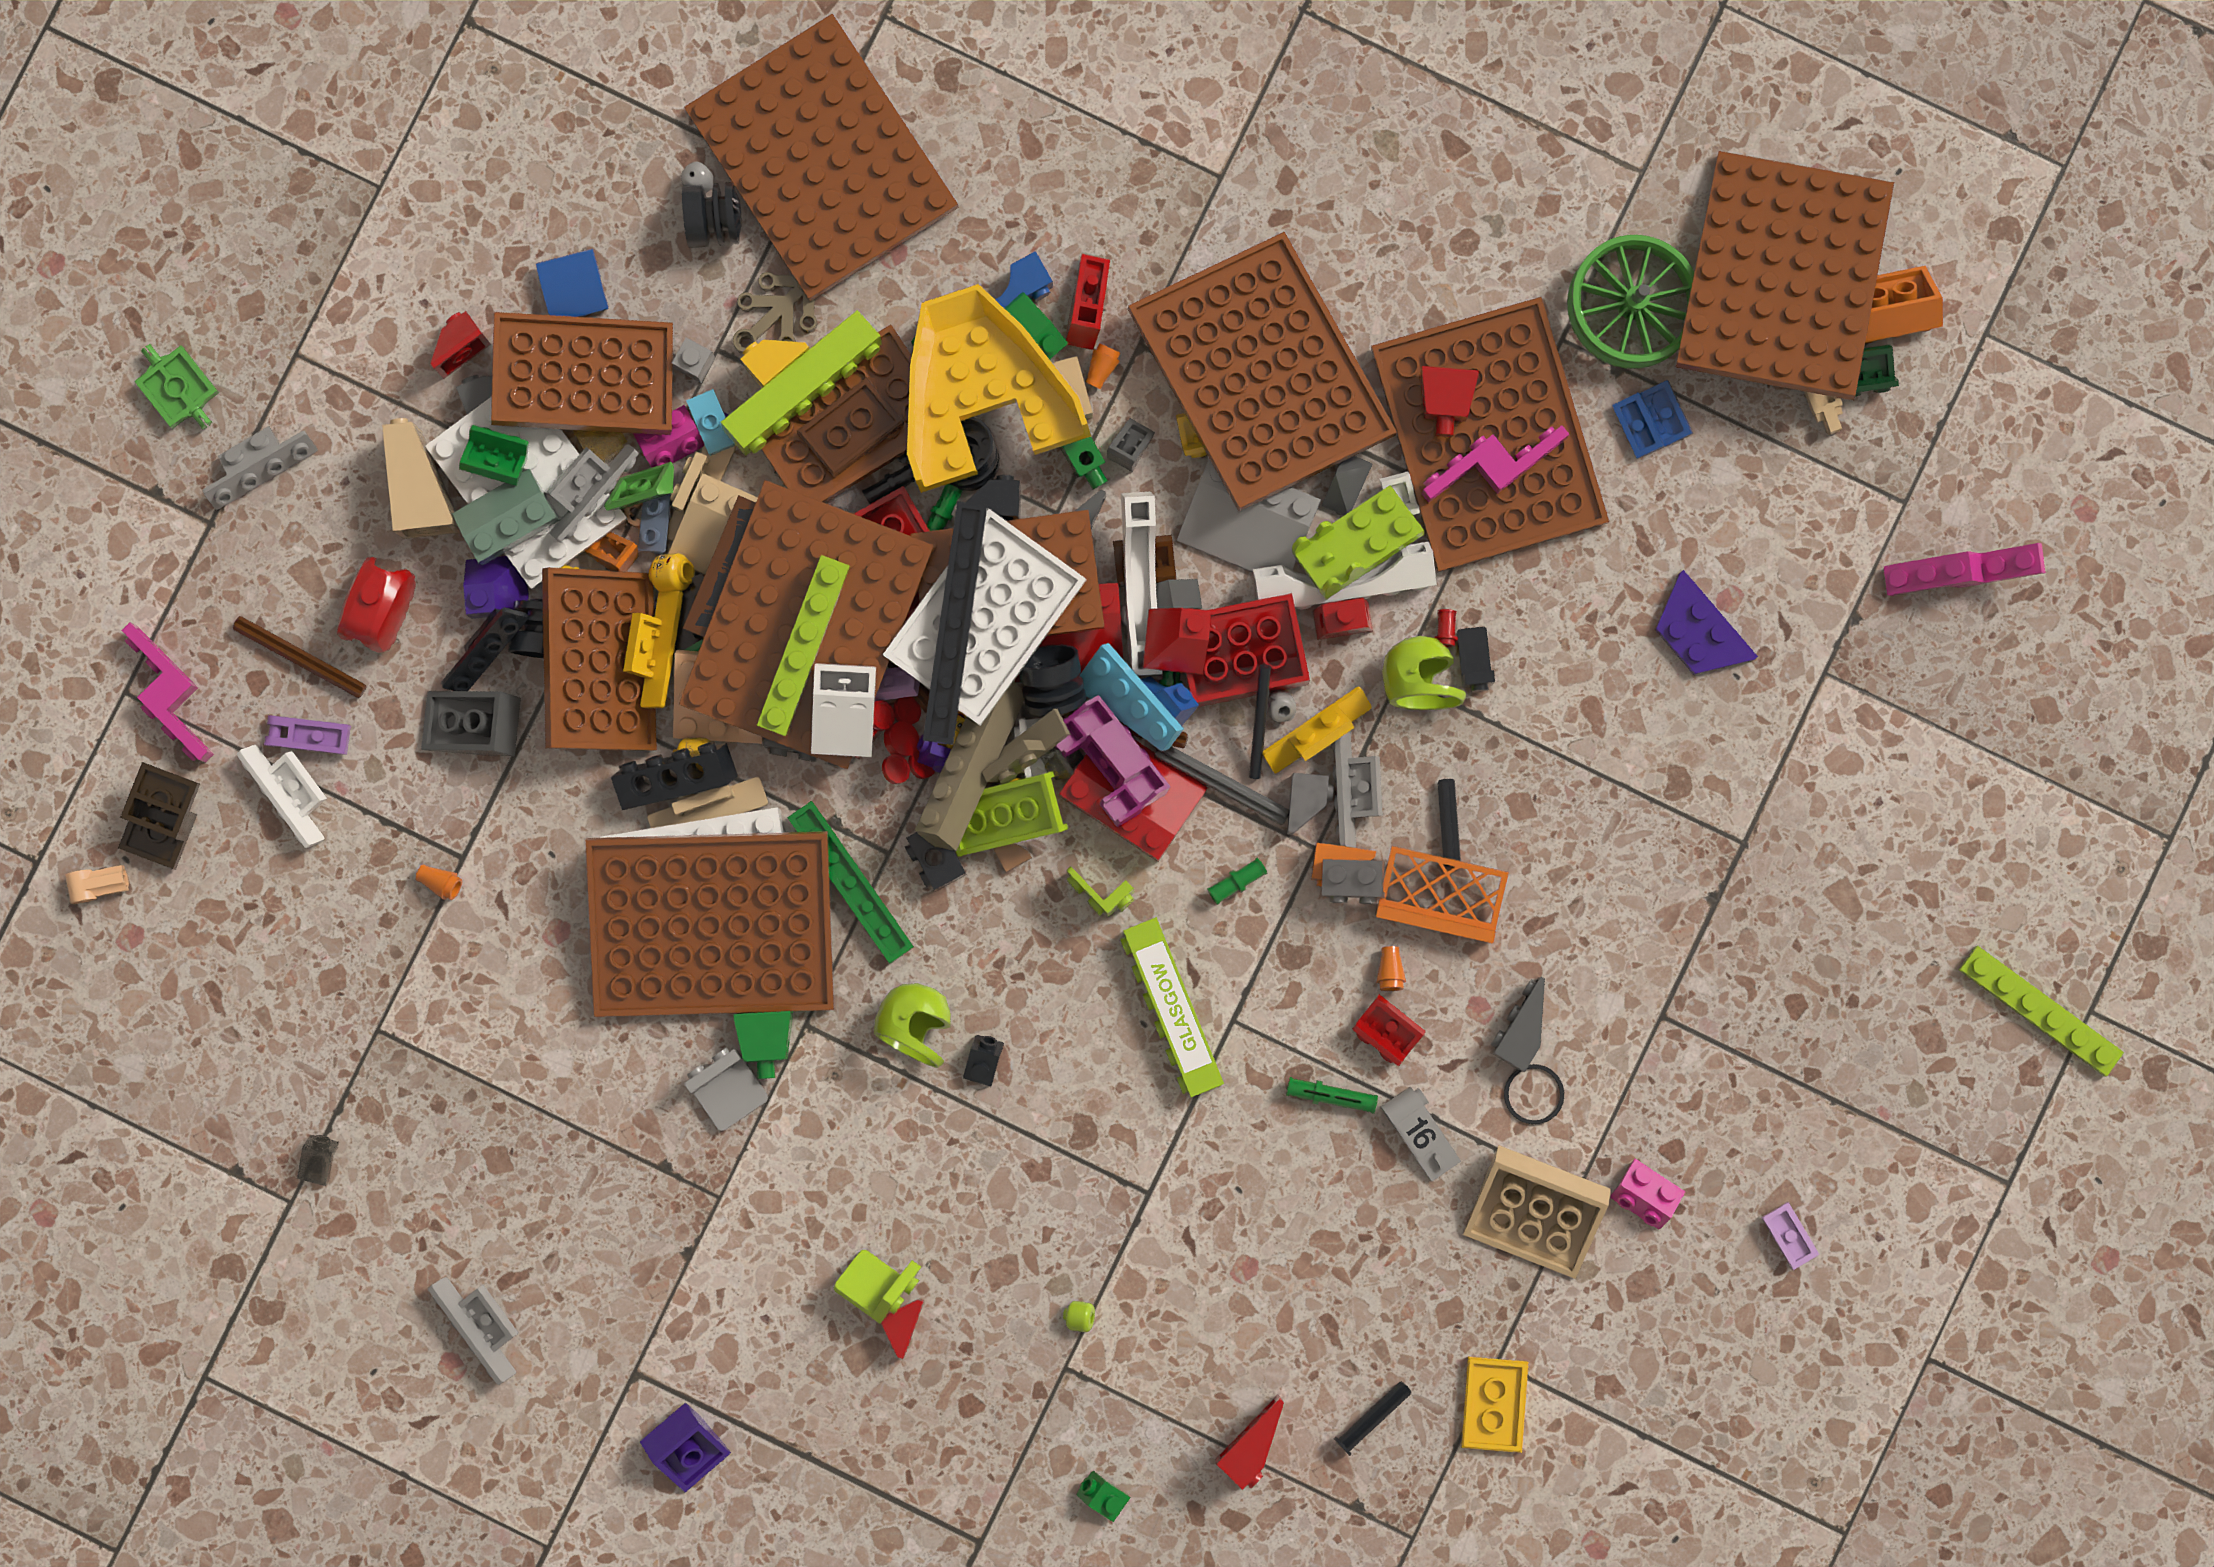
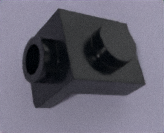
M976 1035L970 1049L963 1079L991 1087L1004 1043L997 1041L991 1036Z

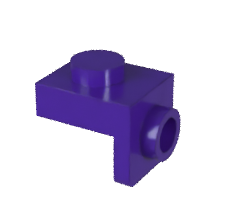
M922 734L917 744V750L920 751L918 763L932 767L935 772L941 773L951 749L938 745V743L923 741Z

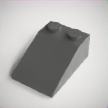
M427 691L421 750L484 756H515L521 698L501 691Z

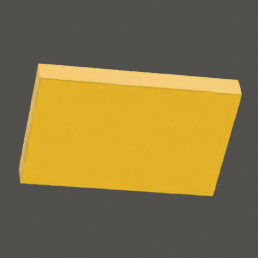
M1467 1357L1461 1448L1522 1453L1528 1361Z

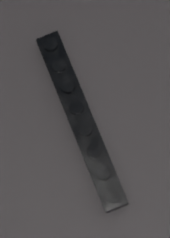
M957 501L923 741L948 745L954 744L988 509L987 505Z

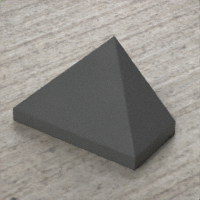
M1357 456L1341 462L1322 506L1343 516L1352 511L1373 464Z

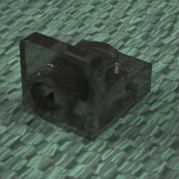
M1055 747L1040 757L1044 763L1045 770L1047 772H1054L1055 780L1071 777L1074 774L1073 768L1084 758L1079 749L1064 758L1062 753Z
M310 1135L302 1147L297 1179L326 1186L330 1179L333 1156L338 1149L339 1142L331 1140L325 1135Z

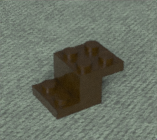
M142 762L120 818L127 820L128 823L118 849L176 870L198 815L190 812L200 783Z

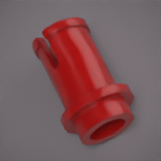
M1440 609L1437 611L1438 633L1434 638L1439 640L1446 648L1455 647V642L1458 641V637L1455 636L1457 611Z

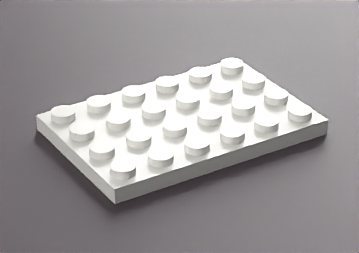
M490 397L425 445L441 469L469 504L504 484L501 481L459 470V462L468 443L471 426L486 427L492 431L527 440L529 442L528 457L522 472L528 469L532 471L560 520L568 512L563 505L547 492L580 455L561 429L491 425L492 397ZM609 493L603 494L596 502L595 510L578 522L577 529L570 538L558 542L549 534L558 523L556 522L505 552L506 556L532 590L542 583L543 568H561L567 565L628 519L621 509L610 511L605 509L604 505L610 496Z
M988 509L959 703V711L980 726L1087 581L1086 578L990 509ZM948 566L883 653V656L929 689L931 686Z

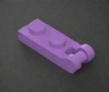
M268 715L269 735L265 736L264 745L347 755L350 725ZM282 727H288L287 738L280 737Z

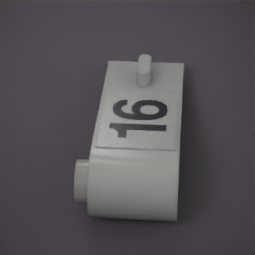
M1408 1087L1382 1105L1381 1109L1401 1135L1432 1182L1460 1163L1461 1160L1426 1109L1425 1105L1429 1102L1419 1088L1414 1091L1411 1087Z

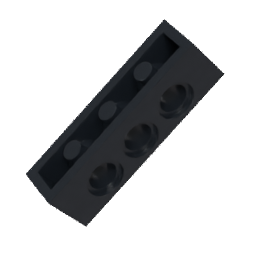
M708 742L700 745L698 750L689 752L688 748L673 752L671 757L663 758L660 754L646 759V763L637 765L636 761H631L620 765V770L611 777L622 811L727 786L738 777L727 743L715 745V742ZM696 763L702 766L704 772L698 770ZM670 770L676 773L677 779L670 774ZM643 776L650 780L651 785L645 782Z

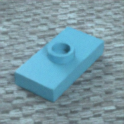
M714 389L686 400L709 456L735 446L734 442L722 429L721 421L726 417Z

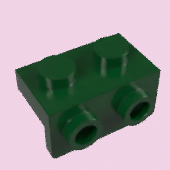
M1889 344L1864 348L1855 397L1860 396L1861 392L1873 390L1876 393H1884L1890 391L1891 387L1899 386V380L1896 378L1894 371L1893 347Z

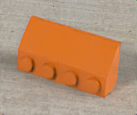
M1926 266L1877 275L1865 343L1943 327V297Z

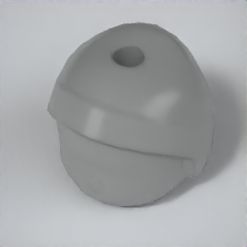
M692 162L682 171L681 181L684 186L702 184L705 193L713 188V174L703 163Z
M1275 690L1269 694L1267 713L1276 722L1291 721L1296 713V702L1289 692Z

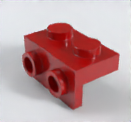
M1380 994L1352 1028L1362 1042L1371 1044L1380 1051L1379 1053L1387 1062L1395 1063L1397 1066L1401 1065L1406 1056L1426 1033L1423 1028Z

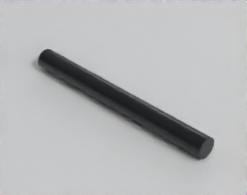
M1266 664L1259 666L1249 778L1251 779L1261 778L1262 752L1264 748L1271 666Z

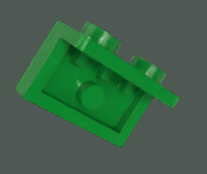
M472 425L469 430L468 443L459 462V470L517 486L527 461L529 442L517 436H510L492 431L486 427Z

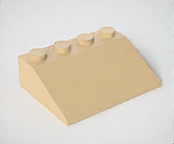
M702 473L668 554H683L693 564L695 571L705 575L738 495L754 502L757 501L758 497Z
M1498 1145L1463 1235L1576 1279L1608 1208L1611 1189Z

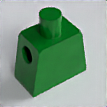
M1092 437L1059 447L1077 478L1084 475L1092 490L1108 481L1100 468V465L1104 464L1105 460ZM1082 452H1087L1090 457V462L1087 465H1083L1079 459Z
M793 1011L733 1014L743 1062H757V1079L775 1078V1060H788Z

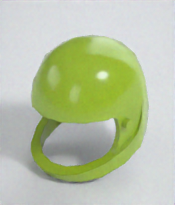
M1425 636L1405 638L1392 646L1385 655L1382 669L1385 694L1389 703L1398 708L1411 710H1440L1462 705L1466 698V693L1463 690L1432 684L1434 676L1442 673L1454 664V658L1449 649L1436 638ZM1438 695L1451 696V697L1442 698V697H1439Z
M919 983L902 984L891 989L881 1002L876 1015L874 1035L899 1052L928 1066L939 1068L943 1065L944 1060L924 1045V1038L930 1029H947L951 1026V1013L946 997L935 988Z

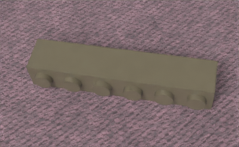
M1014 681L981 726L966 716L915 828V831L934 847L957 851L987 784L982 771L998 760L1025 698L1023 697L1022 688Z

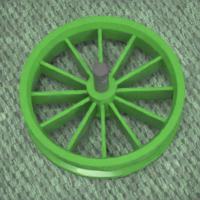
M1624 235L1602 243L1585 258L1576 270L1569 286L1567 310L1569 321L1576 337L1592 355L1616 367L1640 369L1665 361L1680 348L1683 328L1676 338L1650 311L1684 321L1686 312L1649 301L1686 293L1688 308L1695 272L1687 259L1677 249L1654 237ZM1624 250L1644 251L1636 286L1633 285ZM1616 251L1625 286L1598 259ZM1651 253L1664 260L1669 266L1649 285L1642 284L1648 257ZM1593 266L1619 293L1583 283L1589 268ZM1671 268L1677 273L1684 286L1649 295L1650 288ZM1581 291L1617 301V303L1582 311ZM1617 309L1619 315L1596 336L1589 328L1584 317ZM1620 317H1624L1627 320L1619 351L1607 346L1599 338ZM1643 317L1670 345L1659 351L1652 352ZM1632 320L1636 321L1645 354L1624 353Z

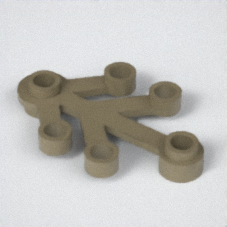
M764 272L758 279L759 285L764 291H772L775 287H792L793 289L785 296L752 295L748 292L738 296L737 303L744 312L752 311L754 308H772L750 330L740 329L734 334V347L741 354L746 349L740 345L743 339H750L751 344L757 342V339L781 316V336L778 341L791 339L793 342H796L793 336L794 304L802 296L803 315L799 320L801 329L806 333H811L818 326L817 319L814 316L815 299L809 301L793 275H773L770 272ZM766 277L772 278V285L764 286L762 284L763 279ZM746 297L752 300L751 305L747 307L741 305L742 299ZM808 318L814 321L813 326L809 328L803 325L804 320Z

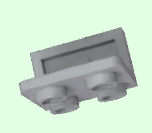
M727 1048L713 1056L714 1063L704 1069L700 1065L687 1074L689 1080L684 1083L689 1092L694 1093L720 1131L728 1129L768 1101V1094L747 1063L743 1062V1058L738 1050L733 1049L729 1052Z

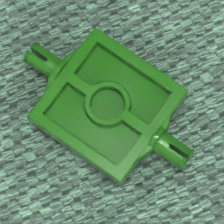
M151 344L145 346L149 352L143 348L141 353L144 354L151 365L146 373L134 382L167 424L174 429L185 419L193 417L202 430L207 428L206 424L210 426L212 421L202 409L219 391L185 348L180 345L170 354L160 357Z

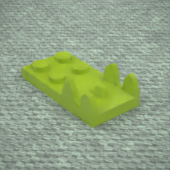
M1389 485L1331 524L1329 521L1320 523L1316 528L1315 535L1307 539L1306 536L1299 537L1292 545V553L1327 600L1425 533L1392 486Z
M1050 771L985 788L957 848V857L1067 830L1068 825L1062 822L1051 778L1055 777L1054 772Z

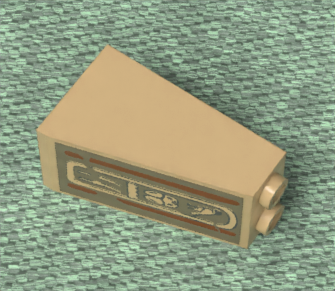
M407 418L392 419L390 424L382 425L393 531L402 539L461 533L452 515L455 510L433 456L425 447L427 442L423 432L413 422H408Z

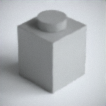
M685 338L672 361V365L677 371L702 383L715 360V356L711 350Z

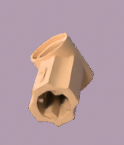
M123 865L96 871L89 869L65 874L70 904L97 900V897L129 891L128 875Z

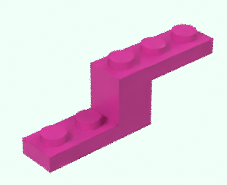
M1562 425L1556 430L1550 427L1538 437L1541 441L1534 448L1528 445L1515 455L1518 459L1516 462L1494 435H1491L1488 439L1481 436L1470 446L1472 451L1464 458L1459 454L1447 464L1449 469L1440 476L1436 472L1423 483L1426 488L1423 489L1421 494L1428 503L1431 502L1474 467L1498 494L1568 438L1569 433Z
M2041 543L1984 553L1966 551L1883 566L1888 596L1946 586L1963 588L2046 573Z
M129 622L121 630L127 636L124 641L136 653L141 650L148 657L145 662L157 674L162 671L137 697L143 703L140 708L152 720L157 717L164 724L161 730L174 741L178 738L185 745L182 751L192 761L198 759L206 763L214 754L173 713L198 687L137 625Z

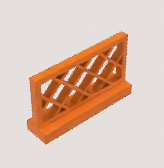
M1391 845L1383 883L1385 899L1379 898L1375 915L1382 919L1493 943L1509 872ZM1396 853L1409 856L1415 866L1399 875L1394 867ZM1413 857L1424 859V861L1417 864ZM1430 861L1437 862L1444 873L1429 882L1420 867ZM1443 864L1450 865V866H1454V867H1452L1451 869H1449V870L1447 871V870L1445 869V867H1444ZM1459 868L1467 869L1473 880L1458 889L1449 874ZM1393 870L1397 878L1390 881ZM1418 870L1426 884L1411 893L1402 879ZM1472 871L1481 872L1483 874L1476 877ZM1489 874L1501 877L1498 889L1487 895L1479 880ZM1447 876L1455 891L1440 900L1431 885ZM1400 881L1408 896L1398 902L1386 899L1388 887ZM1476 883L1484 898L1469 907L1461 892ZM1429 888L1437 902L1428 908L1419 907L1414 896ZM1458 894L1466 909L1457 915L1450 914L1443 903ZM1497 895L1495 905H1493L1490 898ZM1411 899L1414 905L1405 904L1404 902ZM1486 901L1493 910L1490 923L1478 920L1472 911ZM1440 905L1444 912L1436 911L1433 909ZM1469 912L1472 918L1463 917V915Z

